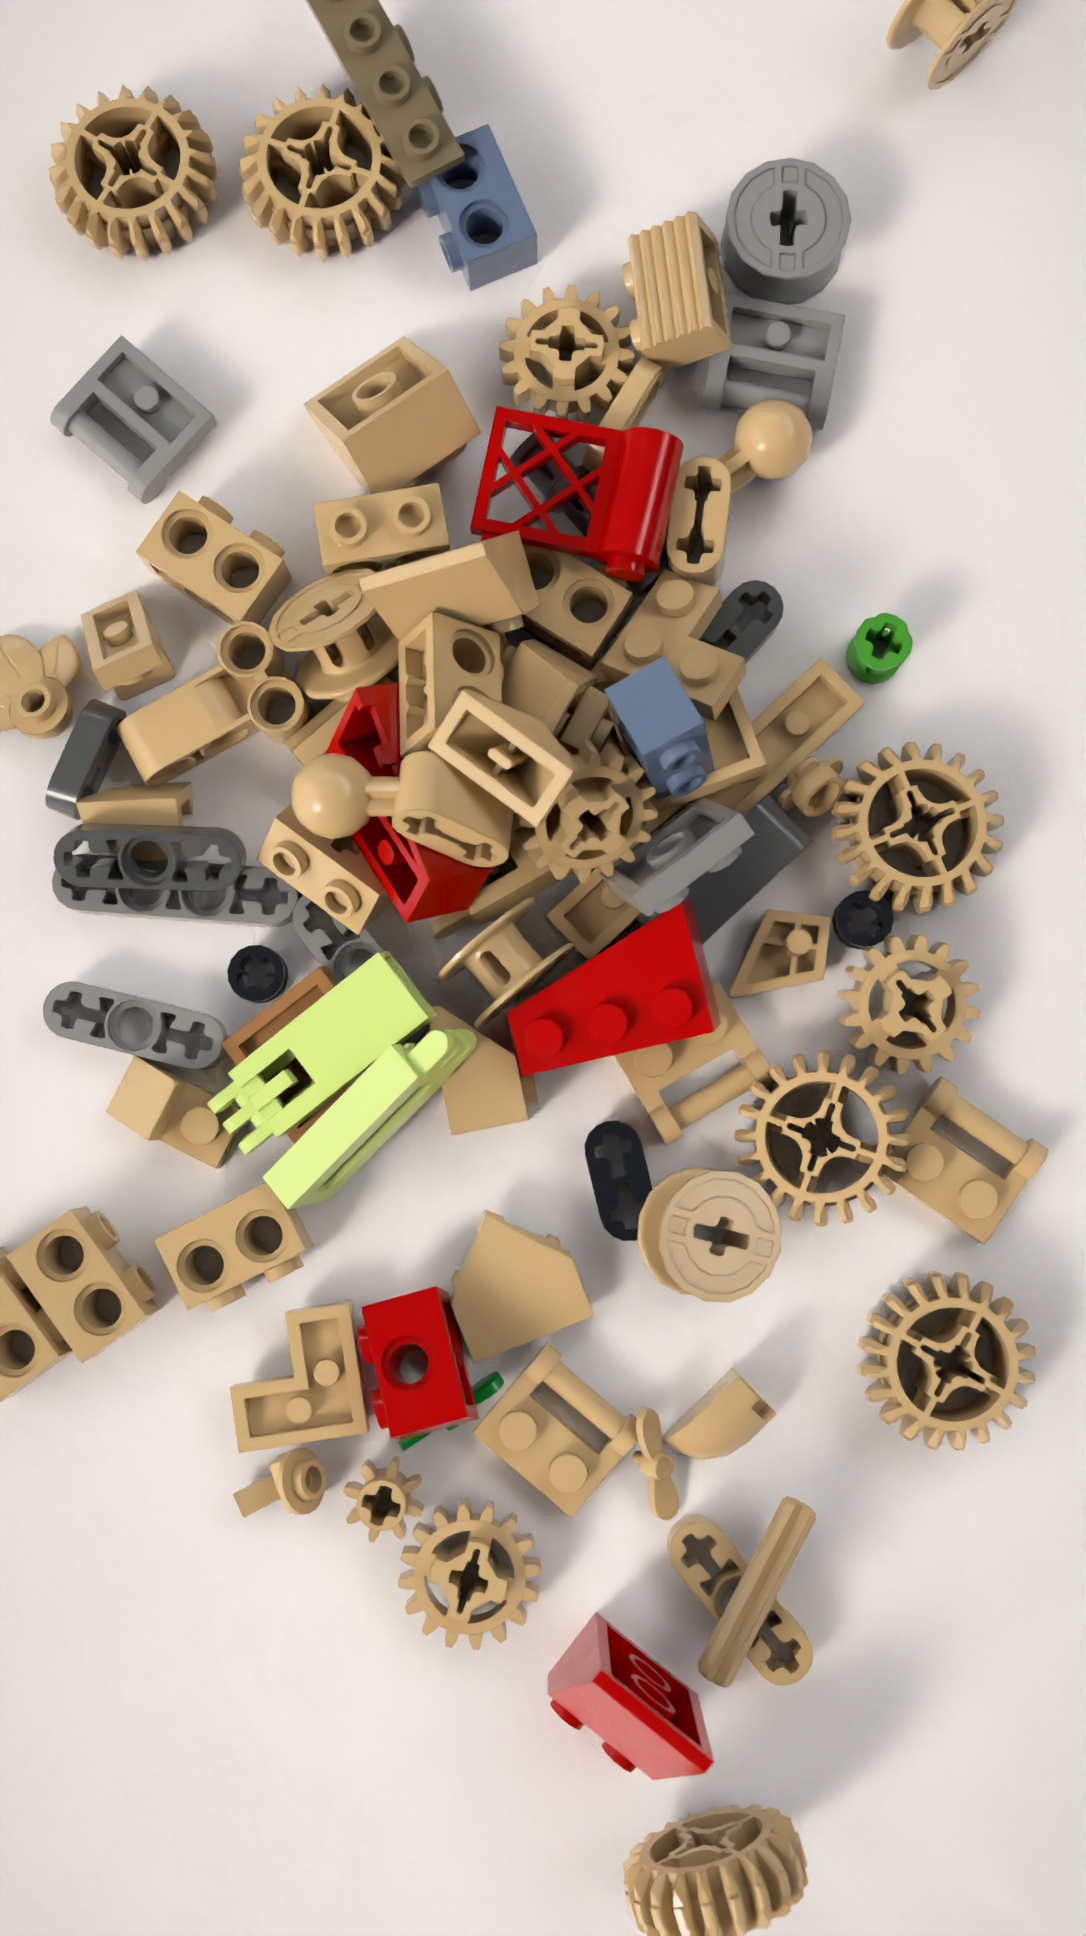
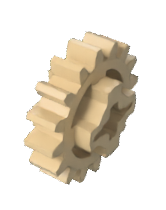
M568 285L565 299H556L549 287L543 288V304L538 307L526 298L522 300L520 304L523 321L507 318L505 331L506 336L510 340L499 342L500 360L507 363L501 367L503 384H517L513 389L514 403L520 406L532 400L534 402L533 413L545 415L550 410L556 412V418L566 420L568 419V413L577 412L579 419L582 423L586 424L590 423V407L595 404L599 409L607 413L613 402L610 391L619 393L628 378L624 372L633 370L634 352L626 349L631 345L629 327L616 328L619 323L620 309L615 305L604 312L599 310L600 293L595 290L588 296L586 301L577 300L575 285ZM586 327L593 330L597 335L591 334V332ZM561 352H573L572 361L560 360ZM535 377H542L551 388L540 383ZM588 381H594L590 385L580 389Z
M583 739L579 747V754L571 756L567 749L561 745L578 770L539 827H535L515 811L514 817L520 825L515 830L516 836L524 850H528L527 853L537 868L541 869L548 865L554 877L561 881L572 869L581 883H587L592 868L599 867L608 878L613 875V860L620 857L624 861L632 863L636 859L630 849V845L633 841H650L651 835L642 825V821L657 818L658 811L649 800L656 793L655 788L643 774V768L632 755L624 758V755L617 746L610 742L602 749L599 755V751L590 739Z
M911 934L905 949L898 936H887L884 942L885 953L882 954L874 947L869 946L862 949L863 957L867 962L864 969L853 966L846 967L845 972L856 982L853 989L837 991L838 998L851 1003V1011L845 1012L838 1017L839 1024L857 1027L858 1031L852 1035L848 1043L851 1047L858 1050L871 1045L867 1061L880 1067L890 1056V1066L894 1072L906 1074L910 1060H913L918 1070L928 1073L932 1071V1055L936 1054L941 1059L951 1062L955 1059V1054L950 1043L954 1039L970 1043L973 1038L962 1027L964 1019L980 1017V1010L966 1005V997L980 990L979 985L961 981L960 976L969 967L966 960L954 959L946 962L950 951L948 944L936 942L927 951L926 936ZM906 961H918L931 969L927 972L922 971L914 978H911L904 970L899 969L897 964ZM875 985L877 988L875 1005L869 1011L870 993ZM902 991L918 995L911 1002L912 1008L915 1010V1017L899 1013L905 1006L904 999L901 997ZM947 998L946 1014L943 1021H941L943 1001ZM902 1031H909L920 1043L898 1046L889 1043L886 1039L889 1036L896 1037Z
M467 1498L460 1499L457 1515L452 1517L441 1505L437 1506L433 1512L435 1524L433 1529L421 1522H418L413 1529L412 1534L421 1546H404L400 1560L414 1567V1569L402 1572L398 1579L399 1588L415 1590V1593L407 1600L405 1606L407 1614H415L423 1610L427 1615L421 1632L427 1636L435 1631L438 1626L446 1629L445 1646L449 1648L454 1646L459 1634L469 1636V1642L473 1650H480L484 1632L490 1631L499 1643L505 1641L507 1634L505 1621L507 1619L521 1626L527 1621V1611L520 1601L532 1602L538 1599L539 1587L525 1579L541 1573L539 1558L524 1557V1554L534 1546V1537L531 1533L521 1534L517 1537L513 1534L517 1524V1515L513 1512L505 1516L501 1522L494 1519V1502L487 1500L480 1514L471 1512V1506ZM470 1531L468 1538L451 1547L443 1544L436 1547L448 1536ZM493 1538L508 1553L513 1570L509 1569L508 1564L498 1561L491 1548ZM479 1549L477 1562L479 1564V1575L475 1577L473 1585H469L466 1596L462 1597L460 1596L463 1582H461V1571L466 1567L467 1561L471 1562L474 1550ZM427 1577H429V1582L441 1586L449 1601L448 1608L434 1596ZM488 1601L500 1603L487 1612L471 1615L472 1610Z

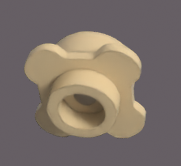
M809 757L798 763L786 778V786L788 788L780 794L778 798L779 806L783 810H790L797 806L807 817H816L828 811L840 799L844 791L843 786L845 784L839 776L843 769V762L838 757H832L827 761H818L815 757Z

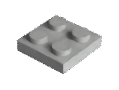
M701 797L650 834L651 839L649 842H640L631 850L636 858L632 863L619 858L613 863L612 876L607 878L603 872L600 875L615 895L647 917L655 911L656 913H664L682 902L689 893L687 886L706 871L710 873L717 872L734 862L742 852L740 845L755 833L740 812Z

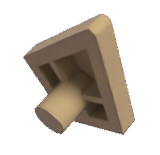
M767 909L730 986L728 996L730 998H737L824 980L831 917Z

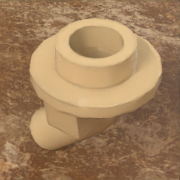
M295 1448L279 1454L269 1464L271 1475L233 1493L243 1518L279 1499L282 1500L290 1513L296 1515L310 1514L317 1509L322 1501L326 1489V1473L315 1453L307 1448Z

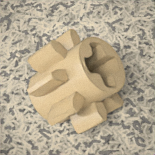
M394 1456L388 1468L378 1470L370 1459L365 1460L361 1466L362 1474L366 1480L365 1484L356 1481L347 1482L343 1491L348 1497L357 1499L356 1507L348 1514L346 1522L352 1524L361 1520L365 1526L370 1528L368 1538L369 1542L372 1543L376 1540L380 1531L390 1529L400 1540L404 1538L407 1531L406 1523L403 1519L404 1514L413 1517L421 1516L425 1506L419 1500L410 1498L411 1492L421 1482V1475L416 1474L406 1478L403 1473L398 1471L400 1460L397 1456ZM381 1486L393 1489L391 1500L394 1502H392L388 1511H381L376 1508L377 1497L374 1495L377 1494Z

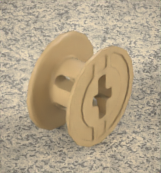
M906 0L890 25L886 42L891 50L901 49L924 34L940 50L931 64L926 78L930 90L939 89L957 77L987 47L1007 21L1018 0Z
M367 568L347 569L325 576L302 588L288 599L273 616L268 633L274 646L287 652L309 651L299 664L295 677L297 685L304 695L312 699H335L354 693L357 687L370 686L379 681L399 664V641L381 617H372L376 609L362 592L358 579L377 572Z
M533 896L523 900L489 925L459 951L435 977L438 983H443L465 968H468L485 987L495 1001L475 1021L474 1026L477 1029L486 1025L522 997L574 949L573 943H567L543 959L521 935L516 925L534 907L535 899Z
M689 1167L670 1174L649 1192L639 1214L637 1242L644 1264L660 1284L680 1294L693 1295L706 1302H732L752 1294L771 1275L781 1252L782 1225L775 1203H771L772 1199L758 1182L738 1172ZM696 1223L724 1230L722 1244L693 1238Z

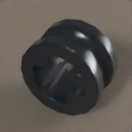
M864 890L856 891L841 900L834 909L832 917L833 931L838 940L847 947L861 950L866 946L873 947L885 940V937L891 932L894 922L892 908L885 898L882 897L875 902L869 898L870 891ZM851 905H854L860 911L869 906L874 909L878 918L873 920L871 924L877 925L878 928L873 936L866 930L854 934L849 929L847 923L854 918L851 915H847Z
M250 945L239 950L231 958L227 969L228 982L232 990L242 999L254 1003H268L278 998L285 990L289 979L288 967L284 959L274 950L262 945ZM252 959L262 965L271 961L274 967V973H267V976L272 978L273 982L265 990L255 984L247 988L244 985L242 976H249L250 974L243 969Z

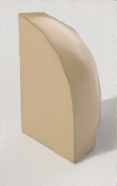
M175 782L151 787L146 786V784L126 786L86 796L77 801L76 806L83 824L183 826L182 814H193L191 782ZM116 840L118 846L112 851L117 855L122 845L120 840ZM141 841L134 848L135 860H168L164 848L156 842ZM180 842L183 851L182 860H184V852L187 844L185 842Z
M731 1368L662 1436V1442L680 1455L701 1460L728 1456L748 1443L777 1413Z

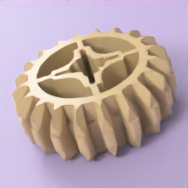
M323 83L318 91L317 98L307 99L306 94L297 87L295 94L296 103L287 106L275 97L272 106L275 117L270 118L256 114L254 124L257 134L244 135L243 148L246 157L239 159V172L242 180L245 181L242 183V194L245 203L250 205V208H253L251 212L255 223L261 229L268 228L271 240L277 246L290 239L292 251L300 257L310 245H314L317 257L323 261L329 253V247L339 246L340 252L349 258L352 251L350 242L357 238L371 248L374 241L371 227L389 231V226L392 223L389 211H399L401 209L403 198L400 189L405 187L406 182L363 104L361 103L356 106L354 95L348 87L337 100L331 99L330 90ZM347 143L359 149L372 164L370 171L358 167L357 160L346 156L345 147ZM278 176L289 179L291 186L299 189L301 196L299 204L290 201L276 188Z
M122 84L119 99L110 101L106 95L98 90L97 107L89 110L77 103L76 115L79 122L77 124L60 122V133L65 142L50 144L52 149L51 156L55 165L48 168L50 172L49 179L55 188L54 193L56 196L54 199L61 213L68 216L67 221L72 230L78 233L79 236L85 235L90 245L98 251L109 245L113 255L121 260L131 246L134 247L137 256L145 261L147 260L150 246L157 244L163 252L170 255L172 249L170 239L176 235L191 243L193 233L189 223L207 224L208 212L204 204L216 202L217 190L213 181L218 179L219 174L215 157L212 155L214 149L209 135L204 133V130H201L198 118L191 110L182 112L179 102L171 94L159 102L156 92L152 91L148 85L138 99L134 98L131 90ZM170 148L180 155V165L175 180L168 178L164 171L167 166L165 156ZM96 167L100 168L105 175L100 183L103 191L97 200L90 195L91 179Z
M914 741L907 742L902 747L901 761L890 747L881 749L877 754L879 767L873 762L864 759L856 767L861 781L850 778L844 781L843 794L852 802L837 801L831 809L832 815L849 822V824L833 827L829 832L831 840L837 842L849 841L850 847L845 848L835 856L837 864L845 865L855 860L860 868L850 875L848 882L852 886H857L867 877L870 878L874 884L869 890V898L875 902L880 900L887 890L892 891L890 900L892 911H902L908 903L910 894L918 914H924L931 910L933 896L942 908L946 909L956 903L954 888L959 893L969 896L978 889L972 874L986 877L992 873L994 866L982 854H996L1002 850L1003 842L996 837L986 834L987 831L998 829L1004 825L1005 818L1002 815L986 814L985 810L986 807L998 800V792L989 790L980 795L975 786L984 779V770L977 769L967 777L962 774L960 769L966 760L965 754L962 753L955 754L947 764L942 763L943 750L941 744L933 743L925 753L924 759H921L919 748ZM908 780L928 783L940 789L952 801L941 804L932 803L923 797L917 785L910 786ZM887 786L892 796V799L888 802L892 816L891 823L879 833L870 836L868 814L872 800L878 790ZM912 815H915V822L920 818L925 823L941 818L921 836V841H918V834L913 838L907 833L892 838L912 819ZM962 820V847L956 861L947 871L941 859L946 854L942 842L943 831L953 823ZM891 851L904 853L911 859L915 869H923L926 877H915L895 870L879 856V853L880 855Z
M820 1050L818 1052V1070L808 1071L807 1062L801 1053L794 1054L792 1056V1064L797 1075L787 1078L784 1070L777 1064H773L769 1067V1073L779 1085L772 1092L756 1081L750 1087L754 1095L765 1100L760 1110L745 1104L739 1107L738 1113L740 1115L756 1120L754 1131L739 1129L734 1132V1139L736 1141L754 1142L755 1152L745 1153L737 1158L740 1167L760 1164L763 1172L752 1177V1180L758 1182L762 1188L769 1182L776 1187L770 1195L771 1203L774 1202L776 1208L782 1204L786 1196L794 1200L789 1212V1219L799 1222L801 1220L806 1204L815 1206L814 1220L816 1226L827 1225L829 1218L828 1206L834 1205L838 1207L839 1217L844 1224L851 1223L854 1218L849 1201L858 1198L862 1207L868 1213H872L877 1209V1205L867 1191L874 1184L883 1193L892 1195L896 1190L895 1185L891 1181L881 1176L885 1167L888 1166L898 1172H905L907 1170L908 1163L901 1158L891 1157L890 1151L891 1145L899 1147L911 1146L912 1137L904 1133L891 1134L890 1124L901 1123L907 1120L909 1117L908 1112L905 1108L886 1113L882 1104L892 1100L897 1095V1090L893 1085L882 1088L876 1094L869 1089L879 1075L878 1069L874 1066L867 1068L859 1080L851 1077L856 1063V1058L853 1055L846 1054L844 1056L840 1070L837 1072L830 1070L831 1057L827 1050ZM815 1085H830L828 1094L824 1098L820 1109L811 1117L795 1118L777 1112L783 1102L799 1090ZM849 1091L858 1096L872 1112L878 1131L877 1147L849 1136L844 1130L842 1118ZM835 1106L831 1118L833 1122L832 1133L840 1137L842 1142L855 1146L856 1150L849 1151L838 1147L832 1153L830 1149L826 1148L828 1156H818L814 1170L811 1171V1165L815 1157L812 1154L814 1143L805 1139V1135L792 1131L791 1126L796 1125L808 1130L809 1126L814 1124L819 1128L818 1121L827 1120L831 1108ZM770 1130L791 1137L801 1147L803 1156L796 1185L786 1178L775 1163L770 1147ZM846 1157L871 1165L862 1178L846 1189L833 1193L815 1192L823 1170L833 1159Z
M937 1271L928 1272L926 1279L927 1293L923 1292L915 1279L907 1278L903 1280V1289L908 1300L902 1302L890 1292L883 1294L881 1297L883 1303L893 1312L887 1319L877 1313L870 1312L866 1317V1321L873 1327L881 1330L879 1337L875 1339L864 1336L860 1337L858 1341V1346L861 1349L876 1354V1359L863 1361L857 1365L858 1373L868 1378L880 1377L878 1381L869 1385L864 1391L866 1398L871 1403L887 1400L879 1412V1417L887 1425L895 1423L902 1418L899 1434L906 1440L912 1441L923 1429L924 1444L929 1449L937 1450L946 1432L950 1446L956 1451L964 1450L967 1443L966 1430L969 1429L980 1443H989L991 1438L990 1431L986 1425L987 1422L992 1420L1007 1430L1012 1425L1010 1417L1002 1411L1009 1402L1021 1409L1027 1406V1399L1014 1391L1017 1382L1033 1384L1036 1381V1375L1033 1372L1019 1367V1361L1028 1360L1036 1356L1035 1347L1028 1343H1015V1340L1023 1336L1029 1329L1027 1322L1021 1318L1005 1321L1014 1307L1011 1299L1002 1296L991 1302L994 1287L985 1281H980L970 1291L969 1276L966 1274L955 1272L947 1289L941 1273ZM943 1308H961L956 1319H948L944 1327L935 1334L924 1335L910 1329L919 1318L932 1311ZM980 1321L985 1326L992 1341L994 1363L991 1374L982 1369L975 1359L974 1349L980 1337L975 1330ZM926 1345L937 1352L939 1350L947 1353L951 1352V1354L958 1357V1363L968 1368L971 1373L966 1375L955 1368L951 1370L946 1367H940L934 1363L935 1358L923 1351L921 1346ZM900 1346L911 1351L919 1365V1372L914 1382L918 1390L912 1401L905 1394L898 1376L897 1356ZM969 1386L981 1391L975 1399L962 1407L947 1411H933L937 1401L944 1403L948 1395L959 1387Z
M732 1804L728 1808L721 1810L710 1808L707 1812L698 1815L688 1813L686 1819L676 1823L667 1822L662 1831L649 1833L644 1838L643 1843L637 1844L630 1851V1857L623 1863L625 1896L630 1914L635 1917L638 1931L645 1932L646 1936H745L747 1932L756 1928L767 1929L771 1925V1919L785 1917L791 1912V1905L797 1904L804 1897L803 1889L809 1884L806 1873L808 1864L799 1834L795 1832L790 1817L781 1815L779 1810L770 1807L762 1809L761 1806L752 1804L748 1807L740 1808Z

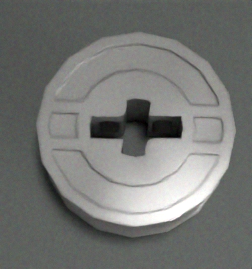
M794 158L766 161L744 175L731 193L720 244L724 269L738 289L751 298L788 305L803 303L823 291L837 272L841 251L846 245L851 224L848 198L835 177L815 163ZM779 220L789 222L791 246L780 245Z

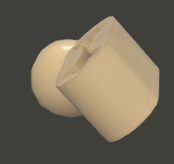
M767 398L751 405L737 423L733 435V448L719 459L708 456L694 457L681 466L672 501L667 535L669 571L675 572L681 577L714 586L721 578L724 569L731 513V496L755 477L759 479L780 480L794 474L808 459L813 445L812 427L803 410L788 400ZM706 487L710 488L711 492L708 494L707 501H704L701 526L704 554L701 555L698 564H691L687 562V557H690L692 548L695 547L698 523L697 501L695 497L699 494V488Z
M421 751L405 756L401 761L399 777H371L368 770L353 757L330 753L315 757L300 768L291 785L293 812L298 821L314 835L329 839L351 836L365 826L371 816H392V826L398 833L459 862L477 867H493L504 863L508 859L514 810L435 752Z

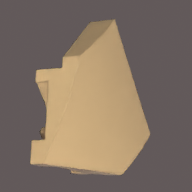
M484 1210L477 1225L478 1233L460 1270H455L451 1279L453 1285V1292L450 1296L451 1307L474 1363L595 1317L571 1253L561 1248L558 1237L550 1234L543 1237L505 1222L504 1217Z

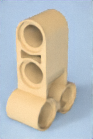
M246 621L232 624L222 633L218 641L217 655L220 665L135 711L116 727L117 733L146 786L151 787L166 783L259 731H262L270 740L278 744H284L285 741L314 717L312 705L293 681L281 677L285 665L282 650L273 645L269 633L264 627L254 622ZM254 644L265 646V656L257 667L249 670L238 667V658L246 647ZM281 698L295 700V712L287 722L279 725L268 722L267 715L271 704Z

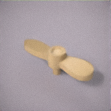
M642 1407L639 1409L636 1418V1434L642 1452L639 1450L634 1452L632 1460L634 1463L639 1464L640 1471L648 1476L649 1504L652 1514L657 1518L667 1521L675 1517L680 1504L678 1492L671 1479L674 1470V1459L671 1455L663 1452L662 1432L658 1414L653 1409Z

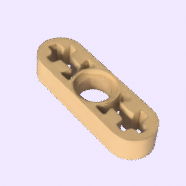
M689 1515L677 1521L669 1532L667 1549L670 1561L676 1572L719 1623L725 1611L721 1606V1595L728 1585L740 1582L749 1562L712 1519L702 1515ZM691 1533L699 1540L707 1535L713 1538L707 1546L711 1557L722 1570L715 1575L708 1588H705L702 1582L711 1579V1575L703 1562L696 1556L689 1558L687 1561L682 1558L687 1551L683 1539ZM728 1559L734 1561L735 1565L723 1569ZM776 1597L765 1620H767L770 1629L781 1642H789L792 1638L796 1640L791 1646L795 1658L788 1664H785L780 1658L773 1659L769 1663L767 1660L772 1653L766 1639L759 1631L746 1657L767 1681L785 1686L797 1683L806 1676L812 1665L813 1651L803 1628ZM772 1610L775 1611V1613L777 1614L776 1616L766 1619L770 1611Z

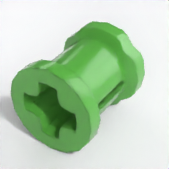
M880 613L876 617L867 618L863 621L856 631V635L848 644L845 655L847 667L854 677L864 683L878 684L884 683L894 676L912 649L913 640L908 632L905 621L896 615ZM875 639L885 643L883 651L885 656L882 659L871 655L874 646L872 643Z

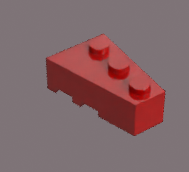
M399 682L355 688L325 755L337 753L353 757L368 770L371 777H399L401 761L404 759L400 757ZM371 816L365 826L351 835L406 923L469 909L493 867H477L459 862L406 838L392 826V816Z
M691 898L680 902L674 908L664 912L506 1012L522 1076L715 1032L721 1024Z

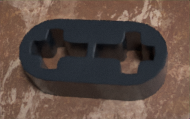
M605 1121L596 1125L588 1133L584 1144L586 1163L599 1217L605 1230L614 1238L622 1241H636L638 1227L626 1229L622 1220L611 1221L610 1210L619 1206L615 1185L627 1183L630 1197L635 1203H645L649 1192L653 1190L642 1143L637 1132L628 1124L620 1121ZM609 1130H614L619 1140L629 1139L631 1144V1151L622 1154L624 1176L614 1178L608 1159H597L595 1156L594 1147L604 1143L603 1133Z

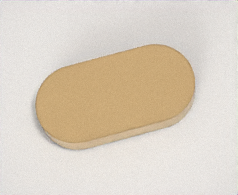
M642 357L626 379L599 426L622 431L631 427H638L660 389L665 375L664 368L646 357ZM589 444L584 454L582 465L591 471L599 468L602 464L605 447Z

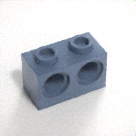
M489 124L455 137L465 154V162L416 187L426 216L431 218L438 215L445 234L438 237L450 271L454 273L461 270L470 291L538 263L537 233ZM461 178L470 179L475 182L470 187L464 189H456L449 186L451 182ZM483 232L494 233L499 237L490 244H479L472 240L477 234Z
M665 656L604 689L621 739L630 755L643 768V774L654 786L656 791L654 796L658 802L670 795L682 797L695 791L706 781L707 775L715 771L704 721Z

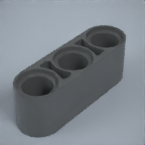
M770 795L766 796L744 816V819L755 834L740 845L742 852L739 857L730 865L717 872L710 873L706 871L687 886L689 893L684 900L691 898L702 945L813 841ZM655 911L648 917L641 913L636 920L641 926H644L663 913H656Z

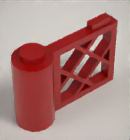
M496 406L470 525L471 534L482 536L481 541L519 530L521 541L524 545L598 559V561L607 566L606 573L610 576L625 581H641L644 578V574L653 573L659 569L684 449L683 442L675 435L655 428L631 427L622 431ZM507 428L534 433L544 450L515 468L502 449ZM549 436L562 439L553 444ZM579 442L605 447L601 466L579 481L561 456L562 453ZM552 460L569 487L540 505L523 478ZM500 462L507 474L496 480ZM597 484L593 502L586 493V490ZM512 485L516 486L532 510L513 523L487 518L491 499ZM577 497L590 516L586 538L559 533L548 517V514ZM539 521L545 530L529 526Z

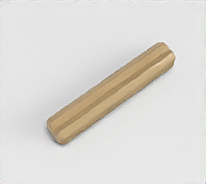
M788 1496L782 1499L698 1661L699 1673L716 1685L727 1688L732 1684L816 1521L815 1512L805 1503Z

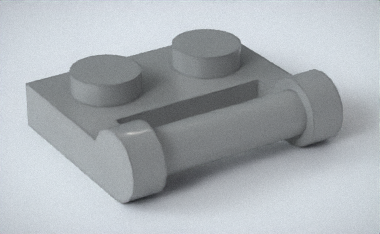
M724 293L726 298L725 305L728 311L726 314L729 320L728 328L731 333L730 340L733 346L731 349L711 356L701 408L719 411L720 405L747 410L751 405L767 398L788 400L803 410L812 429L822 430L828 411L846 315ZM728 365L812 381L810 395L727 380Z
M122 335L60 400L50 417L51 424L67 437L74 435L128 482V491L143 504L153 501L161 493L166 485L167 478L218 424L214 415ZM98 402L102 403L155 450L144 463L90 417V411Z

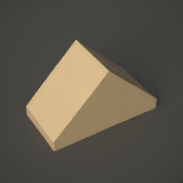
M463 689L427 746L535 827H539L578 770L544 721L470 689Z

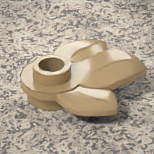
M7 634L0 636V732L17 728L21 733L30 738L51 739L59 736L68 728L73 717L72 699L68 691L80 673V659L76 648L65 635L53 638L39 651L28 640L18 635ZM44 701L43 706L35 711L36 707Z

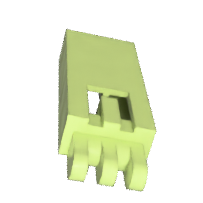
M389 951L377 952L230 1070L228 1074L234 1081L213 1097L207 1105L214 1114L226 1110L236 1100L241 1109L222 1125L232 1135L250 1121L257 1129L246 1135L238 1144L243 1153L248 1155L273 1135L278 1138L290 1133L357 1080L391 1044H402L434 1019L437 1014ZM297 1058L313 1081L284 1103L279 1095L299 1082L290 1069H285L269 1082L268 1080Z
M465 1028L434 1030L429 1032L417 1045L414 1043H406L404 1046L401 1044H391L263 1176V1179L287 1209H293L328 1201L454 1074L453 1071L476 1047L474 1033Z

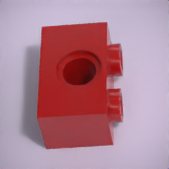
M434 1286L361 1307L365 1324L357 1327L358 1343L366 1364L374 1363L379 1389L372 1391L373 1409L380 1428L389 1429L390 1438L406 1440L479 1419L455 1316L450 1303L449 1292ZM421 1347L427 1355L428 1368L425 1375L419 1381L409 1384L402 1376L401 1361L409 1350Z

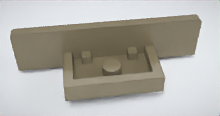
M305 0L406 184L411 188L417 187L465 162V154L442 115L443 106L433 82L428 76L422 78L413 63L415 61L413 50L404 30L399 24L392 25L379 0Z

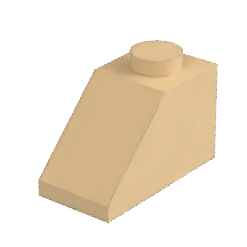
M433 1006L432 1009L437 1016L429 1022L431 1031L465 1028L471 1030L476 1037V1047L473 1052L453 1071L454 1074L442 1085L451 1135L529 1120L527 1107L539 1105L533 1074L522 1076L515 1055L441 1006Z

